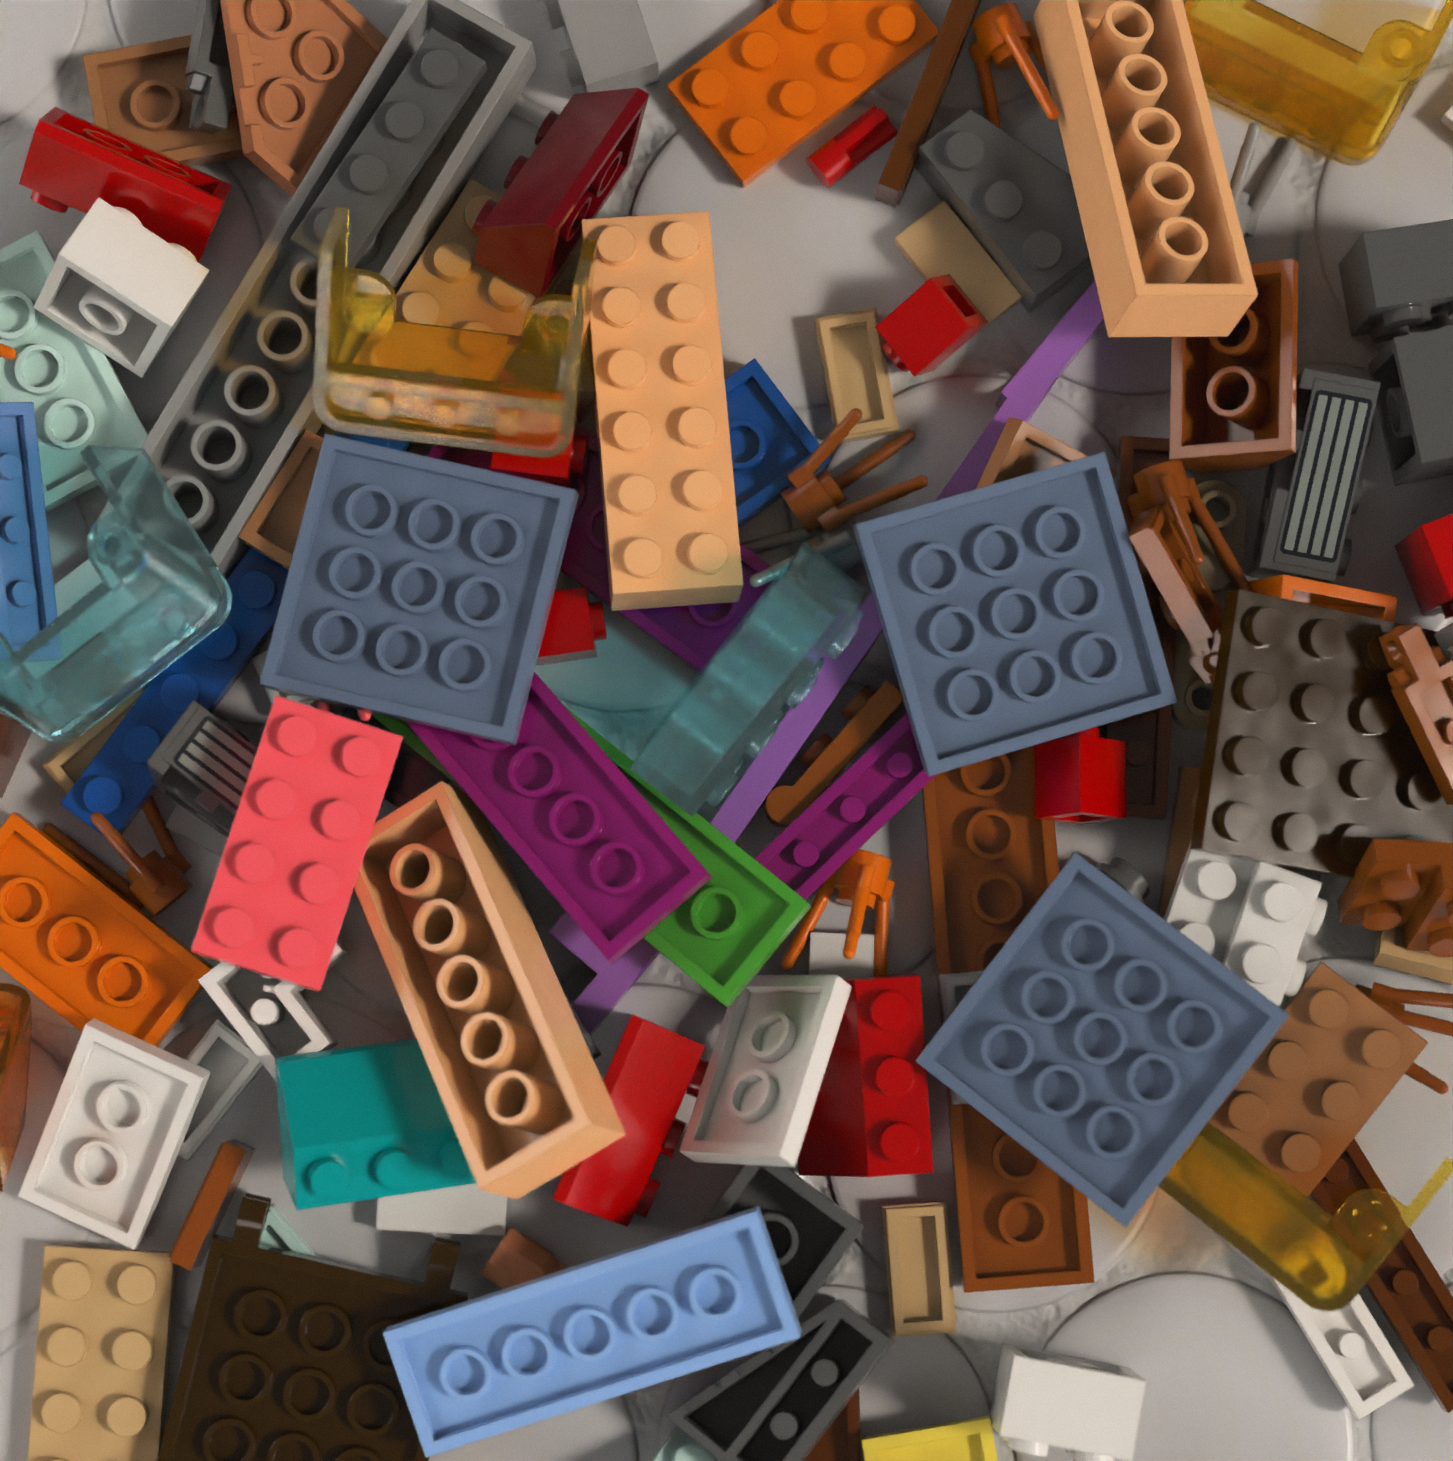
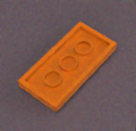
M779 0L667 85V93L744 188L935 43L939 30L915 0Z
M13 812L0 828V967L81 1032L85 1024L95 1018L158 1047L204 989L198 980L214 967L199 955L191 953V949L20 813Z

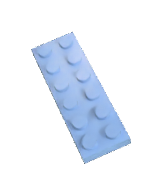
M759 1206L388 1326L383 1332V1336L425 1457H429L801 1337L802 1329Z

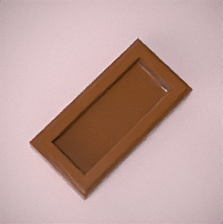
M236 1139L221 1143L168 1256L170 1257V1262L189 1271L201 1266L211 1245L212 1237L216 1234L255 1148Z

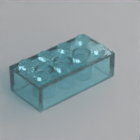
M803 541L649 734L630 770L691 817H693L705 801L716 807L738 779L736 774L746 761V758L742 755L746 752L753 758L757 757L777 731L778 727L776 724L785 713V710L781 708L783 704L787 703L795 709L818 680L816 675L825 663L821 660L822 656L827 653L833 659H836L859 630L857 624L865 614L858 608L865 588Z

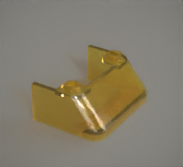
M1183 0L1207 97L1288 138L1294 137L1298 143L1349 166H1357L1369 162L1384 146L1428 68L1453 18V0H1442L1427 29L1407 20L1386 22L1376 29L1363 53L1255 0Z
M336 206L318 256L313 408L319 420L332 430L348 434L538 458H548L563 452L572 440L576 423L590 323L597 239L584 238L572 296L549 294L538 298L530 305L526 312L523 336L396 320L397 298L390 282L374 271L347 267L349 208Z
M1208 1122L1158 1187L1307 1305L1321 1311H1335L1348 1305L1357 1296L1453 1174V1160L1450 1157H1446L1408 1207L1385 1191L1364 1189L1347 1198L1333 1216L1310 1197H1305Z

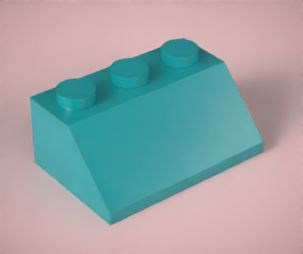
M417 1038L275 1058L283 1180L297 1210L476 1183Z

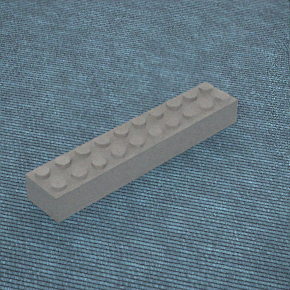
M411 0L96 520L95 524L112 538L212 596L217 594L249 547L238 538L239 534L306 429L317 434L345 387V374L460 196L538 66L532 41L459 0ZM431 28H434L486 61L487 71L346 279L294 246L290 238Z

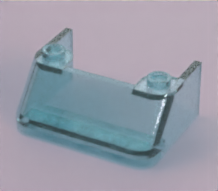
M88 445L80 452L113 506L93 524L87 539L89 559L102 582L16 652H14L6 637L0 632V711L18 721L22 726L42 739L63 741L75 739L83 735L220 627L230 613L232 593L227 580L144 448Z

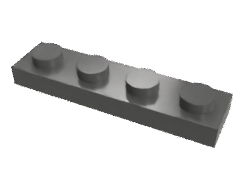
M431 28L291 236L290 240L293 245L347 279L487 71L486 61L434 28Z

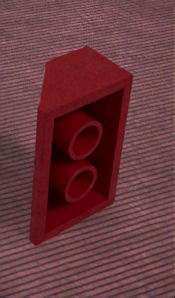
M640 88L578 93L571 97L560 115L551 111L537 132L534 141L537 147L529 158L520 155L510 168L503 186L506 192L497 203L489 199L479 212L472 228V233L479 236L474 262L540 299L580 241L582 219H594L630 167L649 93Z

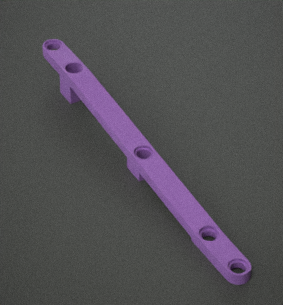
M1095 280L1000 392L995 404L999 410L935 501L976 489L1008 418L1012 417L1028 423L1060 375L1105 323ZM837 587L797 634L795 644L821 665L710 822V824L735 844L742 837L766 802L769 793L780 782L883 633L872 592L861 606ZM567 911L548 931V933L597 973L595 978L572 1004L590 1036L660 954L658 950L642 938L612 964Z

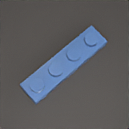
M0 402V662L54 658L61 656L62 651L34 402Z

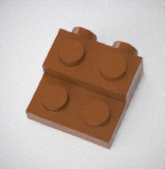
M1373 838L1355 870L1354 878H1350L1338 899L1340 924L1363 925L1365 928L1374 931L1403 927L1406 950L1429 951L1432 955L1438 957H1452L1453 842Z

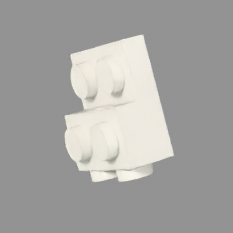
M1190 841L1164 920L1277 1006L1281 1005L1284 995L1294 998L1302 984L1307 965L1306 961L1297 959L1304 935L1316 936L1327 910V900L1318 897L1322 882L1272 864L1190 849Z

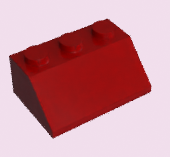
M54 107L39 119L19 181L20 185L33 190L30 197L33 201L57 212L66 213L70 206L87 214L98 197L113 207H122L133 213L140 220L143 227L166 242L181 245L195 256L198 263L204 255L232 188L231 184L57 107Z
M905 973L842 978L852 988L798 1155V1173L804 1176L844 1177L934 1173L927 1070L916 1062L925 1049L920 975Z
M632 1014L603 1080L626 1135L566 1170L552 1199L626 1227L629 1226L634 1214L646 1218L661 1182L650 1178L659 1154L672 1158L687 1123L675 1117L685 1094L694 1098L698 1097L709 1061L701 1058L706 1046Z

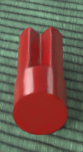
M874 105L808 156L806 161L819 181L825 187L830 188L893 139L898 132L889 122V116L881 108L878 109Z

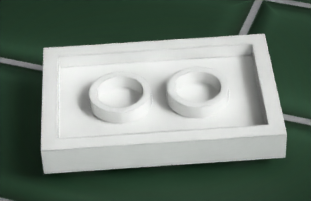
M755 975L726 1010L679 1151L692 1161L700 1163L795 1167L852 986L838 975Z
M93 1018L84 1026L18 1197L135 1250L143 1242L211 1071Z

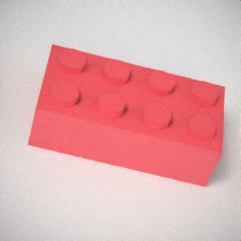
M277 695L275 696L191 948V953L315 992L321 990L403 736Z

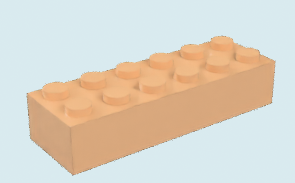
M1041 0L1033 16L1053 102L1059 111L1058 124L1108 337H1228L1256 299L1258 293L1183 0Z
M710 212L582 219L581 256L595 387L593 400L611 611L739 602L743 588V575Z
M441 781L376 822L354 889L479 1190L519 1199L626 1135L625 1130L484 813L466 792Z

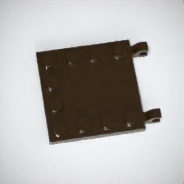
M246 1192L245 1196L242 1197L233 1238L217 1234L212 1237L157 1461H428L429 1457H425L383 1332L388 1326L467 1301L469 1293L450 1289L461 1242L435 1237L425 1282L410 1280L260 1245L272 1198Z

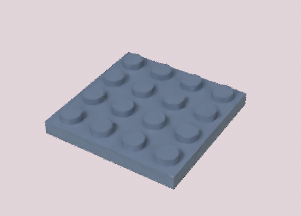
M325 434L259 684L271 690L516 746L579 496L577 491L571 488Z
M1105 452L853 525L925 776L930 777L1177 703Z
M1075 852L926 1046L916 1062L1124 1227H1127L1290 1015Z

